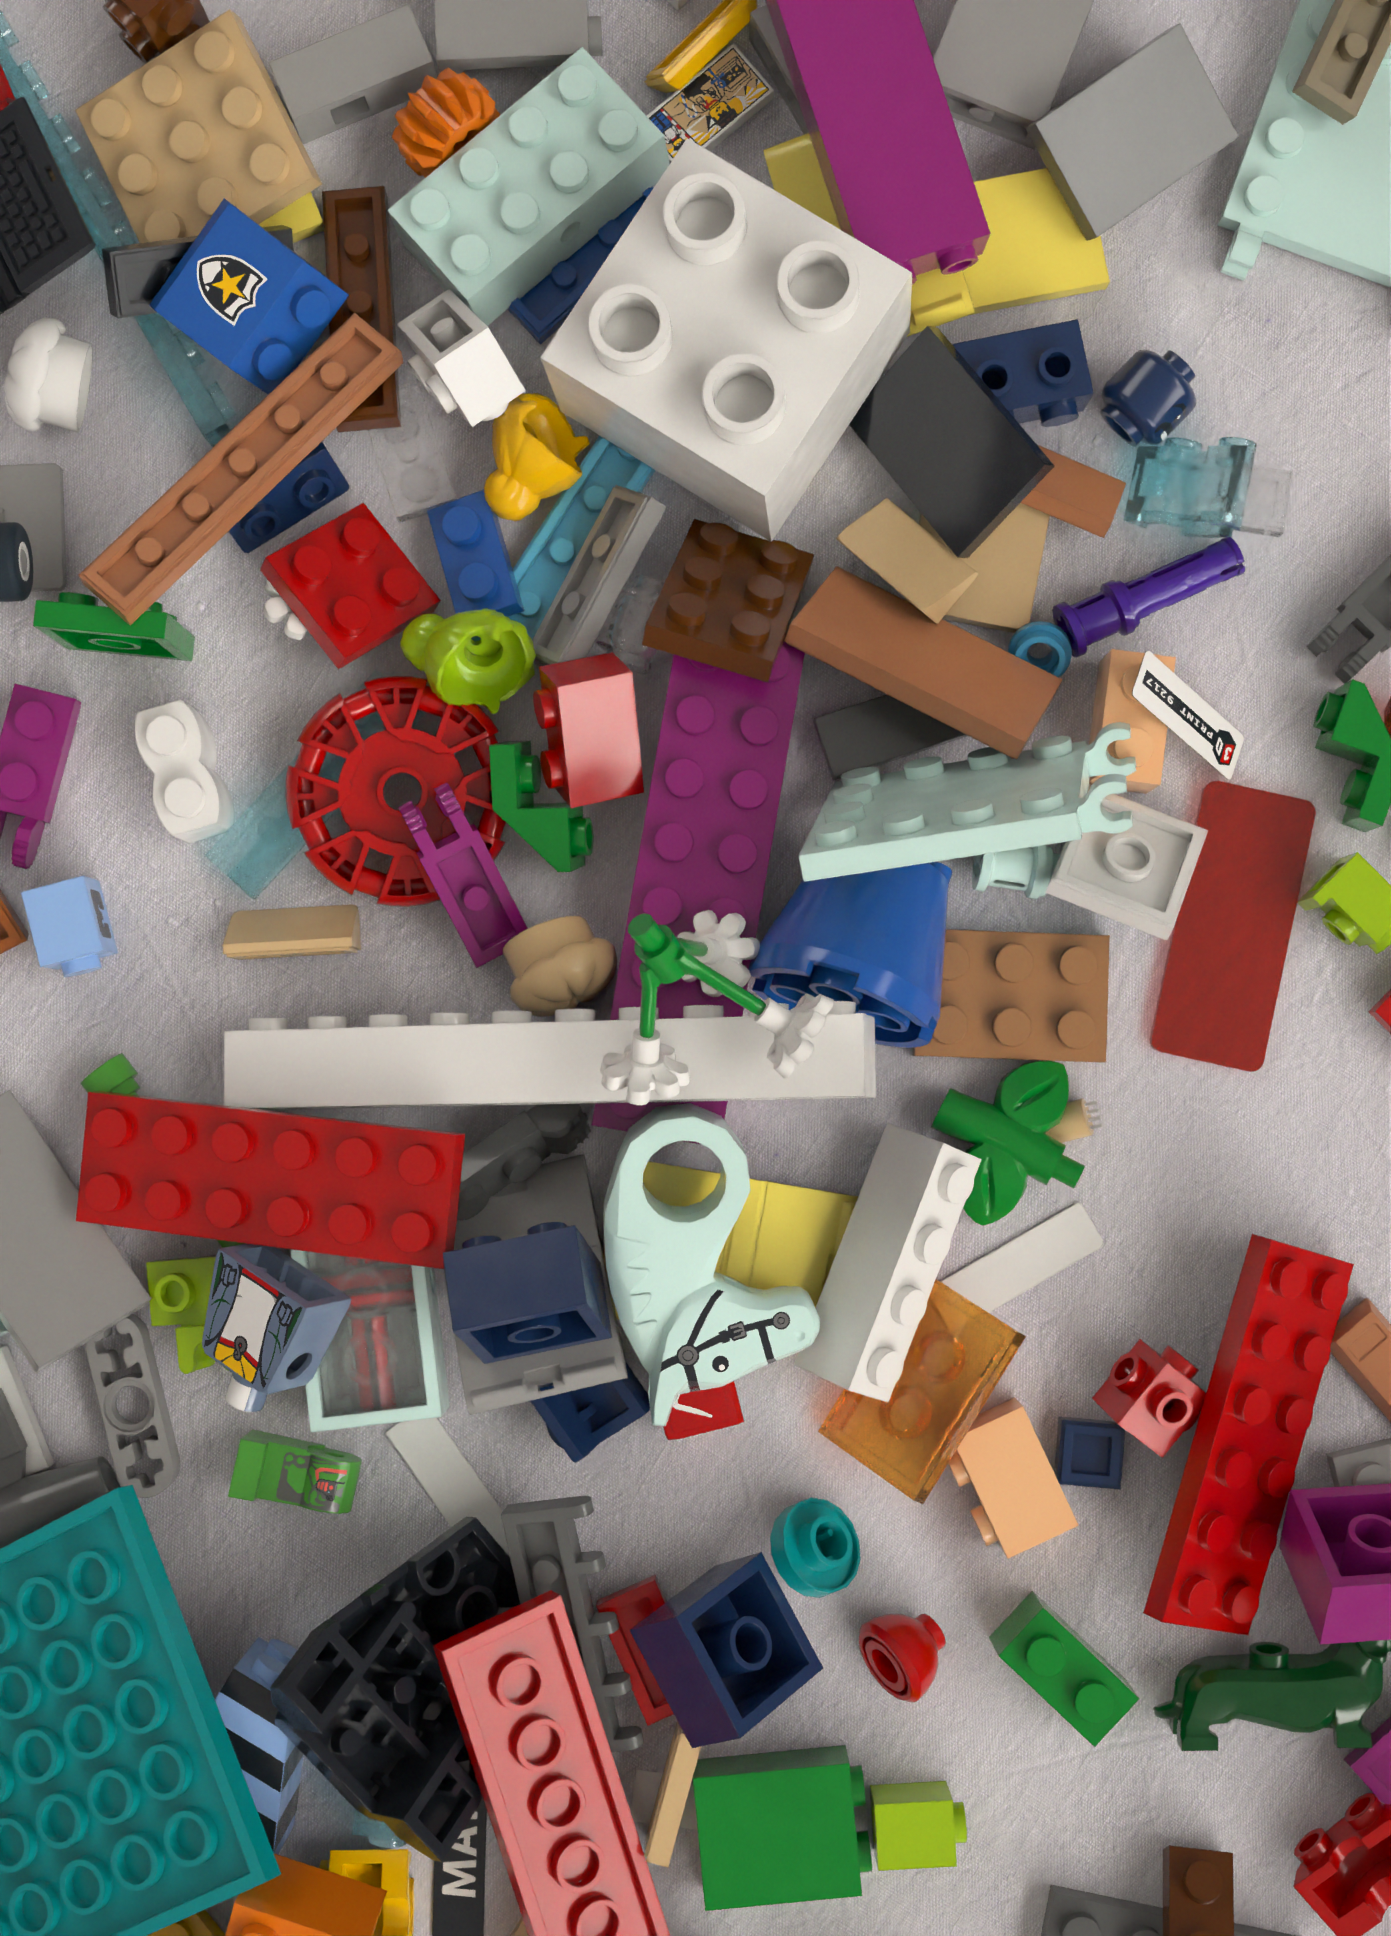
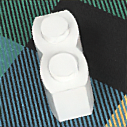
M182 700L137 712L135 719L136 743L145 764L155 774L153 780V801L163 826L171 835L188 843L232 831L234 824L233 801L225 782L215 772L217 761L216 743L206 720Z

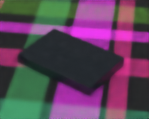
M927 326L873 387L849 424L957 558H969L1054 468V464L939 328Z

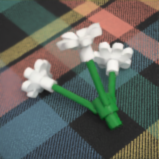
M713 911L699 912L694 916L693 920L695 933L684 931L678 937L675 936L668 926L658 925L651 915H637L629 923L628 933L634 939L635 953L642 961L639 967L642 986L639 1028L633 1031L632 1045L625 1047L623 1055L608 1052L604 1056L600 1068V1073L603 1075L601 1084L610 1091L621 1090L627 1086V1102L634 1105H646L650 1100V1090H654L661 1097L672 1098L680 1093V1086H686L690 1083L688 1066L676 1061L675 1049L673 1047L660 1044V1032L655 1029L657 987L662 983H673L680 978L686 982H693L699 979L701 980L703 992L708 996L719 997L723 994L756 1014L754 1021L775 1034L774 1042L768 1050L767 1058L774 1064L773 1069L785 1079L793 1072L795 1063L799 1065L814 1051V1044L808 1038L817 1036L826 1021L827 1016L825 1015L832 1009L834 1000L821 994L816 997L805 994L794 1008L788 1010L771 998H767L763 1002L742 987L750 980L751 974L747 967L741 963L743 960H752L757 957L760 943L753 937L740 938L739 935L743 932L746 921L738 913L727 914L718 924L716 914Z

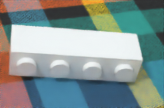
M889 1123L886 1124L816 1305V1310L820 1317L819 1333L811 1346L798 1352L794 1365L848 1391L889 1402L895 1384L902 1374L904 1361L918 1324L925 1314L927 1301L942 1261L950 1249L951 1238L965 1201L973 1189L974 1178L982 1159L943 1142Z

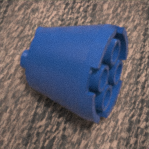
M930 862L806 882L802 880L761 940L757 957L750 961L748 970L751 976L756 978L752 990L763 1000L771 998L777 1003L789 1004V1010L794 1008L805 994L814 997L821 994L834 1001L856 1002V1013H864L875 1018V1044L905 1048L921 1047L929 1044L941 1011L948 888L953 873L952 870L940 862Z

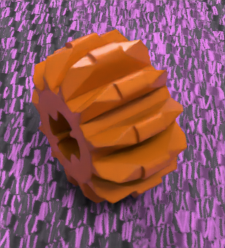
M447 67L440 72L436 79L426 75L422 87L416 93L407 92L410 100L406 107L398 110L394 115L399 125L395 128L391 138L398 145L400 154L406 159L405 163L417 175H423L426 178L498 118L500 113L495 108L496 102L488 95L489 91L477 79H471L464 72L457 74Z

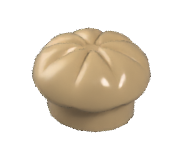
M565 916L537 924L520 932L503 947V955L515 977L510 988L511 1000L520 1010L530 1011L533 1016L537 1017L555 1015V1010L574 1009L578 1001L585 1003L593 1000L614 978L618 963L615 947L608 940L595 938L587 920L581 916Z

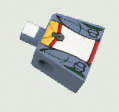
M242 1244L219 1248L215 1258L202 1347L205 1354L232 1372L225 1395L226 1402L242 1411L257 1412L263 1409L268 1394L300 1387L311 1381L350 1306L352 1298L276 1247Z

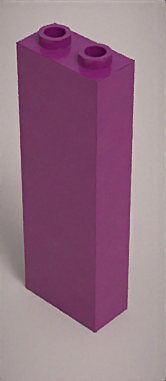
M765 0L840 229L912 272V285L917 281V275L940 268L942 274L947 275L960 272L974 265L978 261L977 256L983 254L991 233L914 0Z

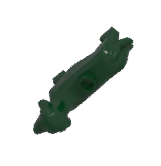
M1391 1640L1330 1644L1322 1652L1315 1654H1289V1649L1282 1644L1257 1642L1249 1646V1654L1216 1655L1198 1658L1179 1671L1175 1679L1172 1701L1161 1703L1153 1707L1156 1717L1169 1719V1727L1173 1734H1177V1744L1181 1751H1218V1737L1216 1733L1209 1730V1726L1225 1724L1233 1719L1298 1733H1311L1323 1728H1333L1334 1745L1337 1748H1372L1371 1733L1362 1724V1718L1364 1713L1381 1695L1383 1689V1663L1386 1662L1387 1653L1391 1651Z

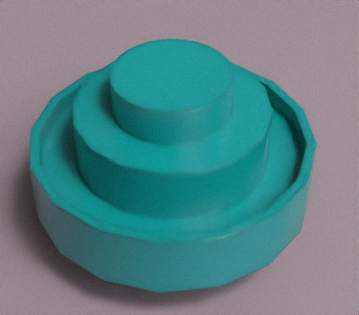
M809 1498L785 1508L775 1519L770 1535L771 1555L778 1573L790 1588L803 1596L821 1598L846 1588L855 1578L861 1560L859 1539L852 1522L839 1507L828 1500Z

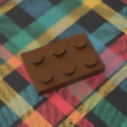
M694 519L646 622L642 645L769 682L809 577L814 554L796 549L793 545L784 541L772 540L771 542L735 531L732 527L723 523H707Z

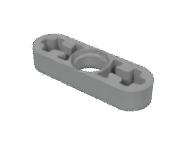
M131 1314L117 1323L116 1328L119 1334L130 1333L133 1344L123 1349L126 1369L139 1363L142 1373L128 1374L113 1383L111 1382L109 1372H115L122 1368L117 1351L113 1349L105 1350L103 1346V1339L112 1334V1327L86 1342L85 1350L117 1480L121 1487L133 1485L137 1497L150 1498L163 1492L176 1480L180 1471V1456L148 1328L138 1316ZM135 1386L147 1394L150 1408L147 1416L142 1421L131 1422L119 1414L116 1407V1399L122 1388ZM154 1425L157 1435H151L144 1442L149 1458H161L163 1469L154 1475V1482L150 1483L146 1473L136 1474L133 1469V1464L139 1461L143 1455L140 1440L137 1439L127 1445L124 1435L139 1434Z

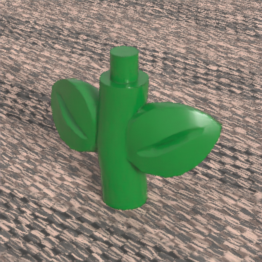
M1037 1061L1012 1069L1001 1079L995 1093L994 1104L968 1096L955 1089H949L931 1128L956 1139L974 1144L965 1152L982 1159L974 1178L973 1189L963 1207L967 1215L976 1223L985 1226L1000 1220L1011 1212L1024 1195L1028 1175L1044 1185H1047L1052 1177L1073 1189L1075 1188L1085 1165L1063 1155L1066 1145L1046 1134L1047 1131L1060 1123L1068 1102L1069 1082L1063 1064L1055 1061Z

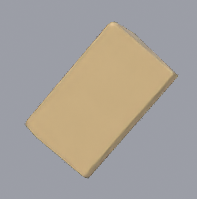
M888 498L847 526L836 538L937 624L979 575Z
M350 904L238 911L231 916L223 941V954L227 955L228 958L246 960L358 953V950H361L359 909L356 905Z

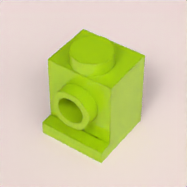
M1358 852L1340 858L1297 901L1305 911L1320 908L1326 914L1322 918L1323 924L1336 938L1347 945H1351L1353 942L1359 947L1368 945L1376 954H1379L1391 945V885Z

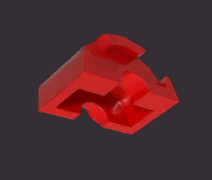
M1369 1792L1353 1801L1346 1810L1345 1817L1341 1818L1326 1832L1322 1828H1317L1307 1833L1294 1850V1855L1301 1864L1296 1871L1293 1887L1336 1936L1363 1935L1382 1922L1385 1911L1391 1905V1805L1382 1803L1374 1793Z

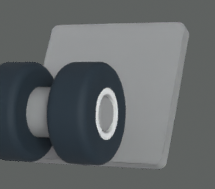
M56 463L0 465V602L24 601L31 592L64 590L66 587L62 468Z

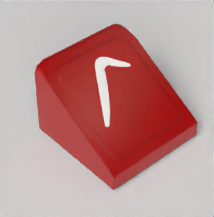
M734 1381L722 1387L679 1394L672 1407L666 1426H663L666 1438L668 1440L682 1439L744 1422Z

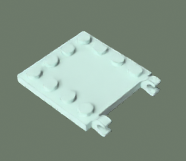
M1298 0L1217 225L1235 232L1220 271L1223 274L1244 281L1248 270L1254 266L1262 242L1391 288V43L1357 116L1343 125L1292 92L1335 0Z
M1116 722L1105 726L1099 731L1094 742L1089 745L1087 740L1071 743V737L1069 736L1043 738L1033 742L1031 750L1022 751L1018 759H1013L991 747H985L970 752L967 755L968 760L943 764L941 757H924L904 764V770L880 774L877 767H863L845 772L841 775V781H835L798 855L803 880L806 882L1082 839V833L1103 831L1112 834L1127 831L1133 827L1132 811L1111 813L1104 809L1101 802L1107 795L1127 792L1126 776L1136 771L1135 757L1117 759L1112 757L1107 750V747L1113 741L1131 738L1130 724ZM1105 775L1097 779L1092 784L1088 792L1089 778L1093 776Z

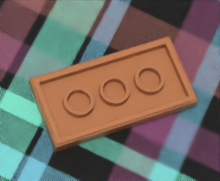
M838 566L834 568L791 622L784 639L787 644L1013 759H1018L1063 680L943 619L938 624L935 623L915 605Z

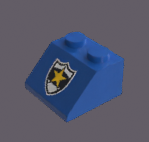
M224 198L149 306L228 368L269 395L299 366L349 294Z

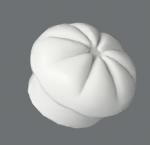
M41 318L30 323L17 337L12 349V356L8 362L9 373L6 375L4 382V400L7 412L15 424L27 431H37L43 423H47L78 433L84 420L92 370V343L63 335L66 332L64 324L54 318Z

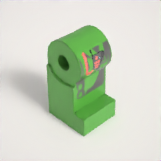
M252 1429L240 1439L228 1497L254 1501L258 1498L325 1513H349L353 1505L362 1459L347 1452L325 1448L323 1444Z

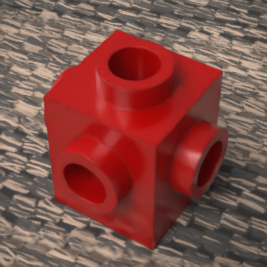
M1139 1339L1128 1353L1122 1355L1115 1362L1110 1376L1092 1399L1119 1426L1163 1458L1182 1433L1189 1430L1196 1423L1202 1410L1206 1392L1192 1380L1199 1369L1168 1345L1159 1354L1143 1340Z

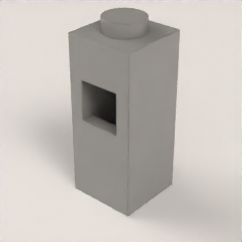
M409 4L268 62L277 82L275 89L292 123H294L303 144L410 100L407 92L416 93L422 87L426 75L437 78L433 59Z

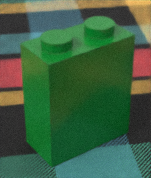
M846 1745L697 1760L693 1775L705 1911L862 1896L860 1873L872 1872V1859L868 1830L856 1831L854 1807L866 1806L862 1765L850 1766Z

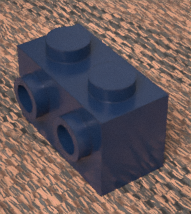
M1078 319L953 344L956 350L1019 424L1040 420L1041 426L1053 427L1072 422L1079 417L1078 412L1084 411L1094 394Z

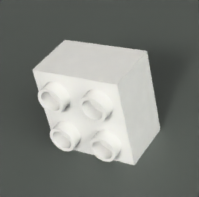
M687 138L540 358L562 413L772 542L910 333L912 272Z

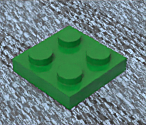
M61 592L58 595V602L36 600L33 626L68 650L192 661L195 636L177 622L176 616L163 612V605L161 603L154 602L133 624L129 625L111 608L98 606L99 599L94 596Z

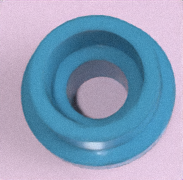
M1037 621L1022 626L1014 633L1008 645L1009 653L1057 677L1065 673L1071 662L1072 649L1067 634L1060 627L1049 622ZM1035 643H1045L1051 648V652L1046 657L1035 658L1028 653V649Z

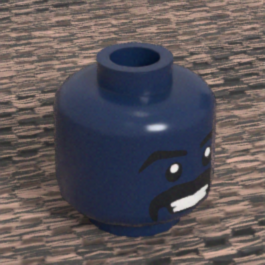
M1139 350L1103 387L1101 396L1105 407L1100 412L1101 416L1112 430L1131 446L1136 447L1140 442L1158 445L1195 408L1196 397L1189 384L1195 378V373L1179 355L1171 350H1168L1163 356L1149 350Z

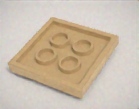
M230 9L75 110L139 243L198 236L224 198L259 224L322 185L241 18Z

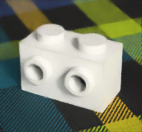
M450 289L397 324L416 354L407 360L408 365L426 392L432 393L446 414L456 409L473 427L480 421H489L502 415L506 411L509 402L526 391L488 326Z

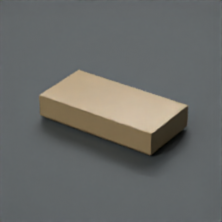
M678 1721L676 1722L645 1837L644 1857H647L646 1862L669 1868L701 1747H691Z

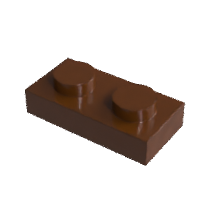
M1171 1845L1163 1849V1936H1234L1233 1853Z

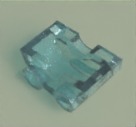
M1173 437L1165 439L1164 446H1139L1123 521L1146 529L1148 524H1165L1181 527L1180 535L1187 537H1231L1233 529H1241L1257 443L1239 437H1222L1219 439L1218 446H1208L1207 451H1202L1203 445L1197 441Z

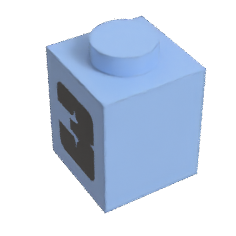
M83 875L21 892L40 967L56 970L62 969L64 977H73L101 969L100 958L118 953L99 880Z

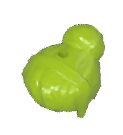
M484 608L482 610L460 612L446 619L437 614H423L406 626L400 640V647L405 658L412 662L419 671H425L432 692L448 705L480 704L485 706L491 714H496L500 703L513 696L535 675L534 660L536 654L532 638L527 634L526 627L520 622L510 620L503 613L493 609ZM474 636H478L481 639L479 641H474L471 638Z

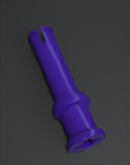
M1227 536L1200 551L1175 560L1140 578L1133 579L1127 583H1123L1120 580L1116 582L1110 580L1101 585L1100 592L1070 606L1066 602L1053 606L1054 623L1067 634L1071 643L1072 656L1078 658L1086 654L1087 646L1117 632L1122 636L1133 633L1135 628L1139 626L1140 619L1205 591L1207 588L1244 574L1245 566L1242 564L1245 562L1244 557L1235 540Z

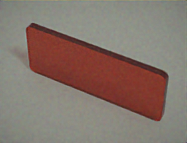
M1212 781L1202 789L1195 825L1208 830L1172 930L1149 1040L1151 1047L1155 1051L1247 1072H1254L1262 1067L1316 815L1315 807L1310 801L1222 781Z

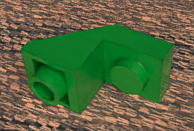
M1352 679L1335 689L1334 693L1327 692L1323 697L1313 724L1314 728L1321 730L1315 748L1362 765L1360 770L1356 768L1352 770L1344 785L1340 804L1347 806L1341 824L1367 832L1383 826L1391 804V737L1365 683Z
M531 740L505 741L489 745L492 809L557 872H572L585 866V856H590L593 851L594 834L592 821L589 817H583V806L570 808L567 803H534L533 793H538L541 787V765L538 756L531 755Z

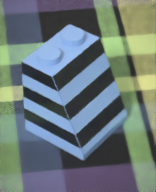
M258 1637L234 1667L215 1701L272 1851L275 1854H279L295 1822L303 1753L275 1725L278 1709L272 1704L270 1687L297 1650L281 1640L271 1639L268 1643Z

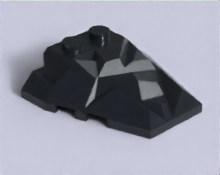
M466 1516L339 1612L313 1629L270 1687L272 1704L278 1709L275 1725L357 1811L368 1818L383 1821L398 1838L431 1860L443 1862L480 1805L482 1794L433 1645L520 1605L510 1556L476 1517Z

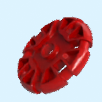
M413 676L380 677L364 681V689L345 698H342L340 693L327 701L304 726L297 741L302 743L295 766L288 765L285 781L287 814L291 828H299L309 849L304 852L308 860L327 880L350 895H353L354 890L377 897L376 904L410 907L440 901L417 855L420 849L401 812L391 808L384 799V785L394 774L407 773L415 777L419 782L421 796L415 806L419 808L427 823L426 830L433 844L456 833L449 817L444 816L436 801L437 794L435 788L445 783L449 784L463 813L466 801L484 807L477 829L493 861L498 857L506 843L500 840L506 822L492 809L489 745L498 743L495 734L500 731L491 718L477 704L456 706L445 703L432 692L430 686L426 685L428 679ZM417 710L441 717L435 736L411 728ZM377 711L386 730L376 732L363 740L354 722ZM472 745L482 768L464 776L454 753ZM327 752L346 758L338 782L319 776ZM340 808L343 819L350 828V831L332 838L321 816ZM369 847L378 852L393 855L386 874L363 866Z

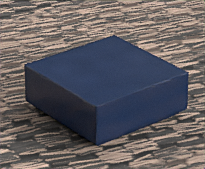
M1058 1416L1054 1474L1059 1484L1121 1490L1125 1429L1115 1421Z

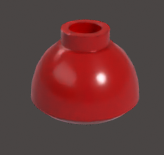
M885 1614L874 1617L862 1624L859 1630V1648L871 1674L895 1698L911 1703L917 1702L933 1683L939 1665L938 1651L946 1644L945 1636L939 1625L927 1614H920L915 1619L903 1614Z

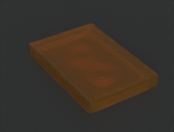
M936 1279L927 1301L925 1314L918 1324L904 1361L902 1374L895 1384L889 1402L844 1389L818 1432L913 1501L924 1504L1026 1336Z

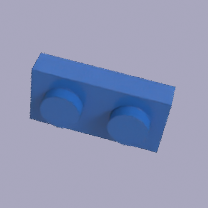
M484 489L427 510L455 614L488 608L509 617L525 611L498 516L491 511L486 502Z

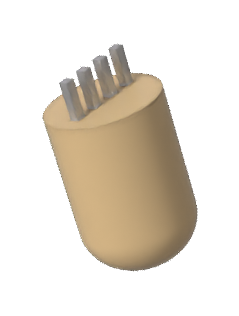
M1082 1098L1067 1102L1065 1113L1060 1123L1047 1131L1046 1134L1061 1143L1092 1136L1094 1129L1104 1127L1103 1123L1097 1125L1092 1123V1121L1102 1119L1101 1116L1091 1118L1090 1115L1099 1112V1108L1093 1110L1088 1108V1106L1098 1104L1097 1100L1086 1103Z

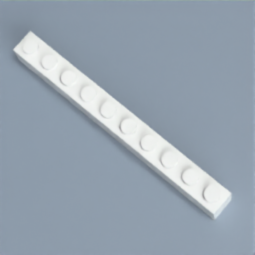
M834 1001L832 1009L825 1015L827 1017L821 1031L817 1036L808 1038L814 1044V1051L799 1065L795 1063L793 1072L786 1079L773 1069L774 1064L767 1058V1053L774 1042L775 1034L754 1021L756 1014L749 1011V1016L724 1017L723 1006L692 1005L683 1007V1018L659 1019V1008H656L655 1029L660 1032V1044L669 1045L675 1049L676 1061L688 1066L690 1083L686 1086H680V1093L672 1098L661 1097L654 1090H650L649 1102L876 1098L875 1018L864 1013H856V1002ZM779 1003L789 1010V1004ZM640 1007L619 1008V1020L595 1021V1010L593 1009L555 1010V1022H532V1012L495 1011L492 1012V1024H469V1013H431L430 1025L408 1026V1015L381 1014L369 1015V1027L347 1028V1017L341 1016L308 1017V1029H287V1019L251 1018L248 1019V1030L224 1031V1106L258 1110L628 1103L626 1100L628 1087L626 1086L616 1091L604 1088L601 1084L603 1075L600 1073L603 1058L608 1052L623 1055L625 1047L632 1045L633 1031L639 1028Z

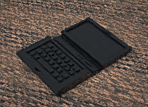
M25 97L16 99L0 111V315L83 258L96 245Z

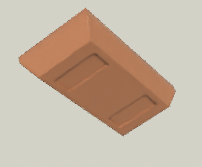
M1366 1297L1337 1322L1330 1353L1391 1423V1324L1369 1298Z

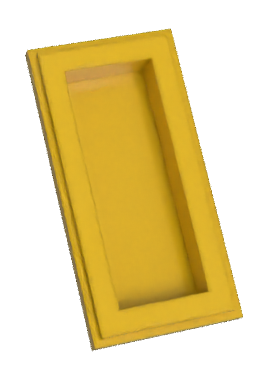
M722 0L646 76L647 79L644 81L646 85L664 93L680 91L750 22V12L757 9V0Z

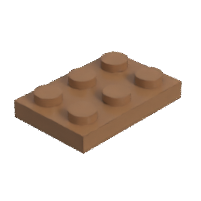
M946 929L940 1017L931 1042L921 1047H913V1056L1106 1063L1110 935Z

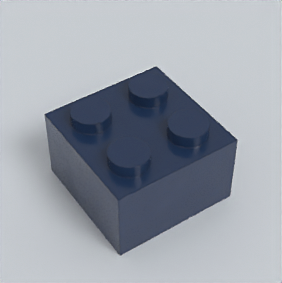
M562 1222L541 1223L529 1228L525 1236L502 1240L498 1236L474 1237L463 1242L462 1249L443 1253L452 1330L484 1364L612 1338L601 1262L575 1225L567 1227Z
M762 1552L712 1567L630 1629L636 1644L692 1748L743 1737L823 1669L820 1660Z

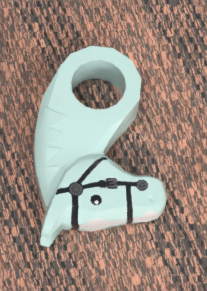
M691 1103L657 1107L628 1129L618 1150L604 1200L605 1261L610 1291L621 1326L641 1364L649 1373V1404L652 1425L666 1426L672 1407L679 1394L722 1387L763 1366L801 1352L814 1343L820 1330L818 1312L809 1293L798 1286H779L761 1290L748 1287L733 1278L715 1272L722 1248L751 1190L747 1156L741 1141L721 1115ZM677 1141L700 1143L710 1148L722 1162L721 1176L714 1191L701 1202L686 1207L670 1206L655 1199L645 1188L643 1182V1172L651 1156L663 1146Z

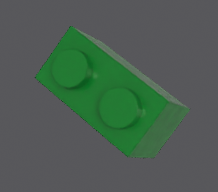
M1033 1591L1026 1596L989 1636L998 1656L1094 1747L1139 1700V1697L1127 1680Z

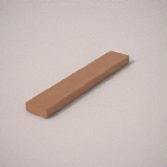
M354 313L79 574L83 585L129 625L133 624L404 363L401 350Z

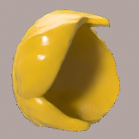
M540 393L520 394L509 402L506 411L502 415L494 419L492 424V449L497 469L490 473L485 481L484 496L493 513L502 519L516 522L534 512L538 508L541 499L570 489L582 476V471L577 466L575 459L578 453L589 445L590 440L587 436L575 437L571 425L567 421L565 414L560 411L559 406L549 397Z

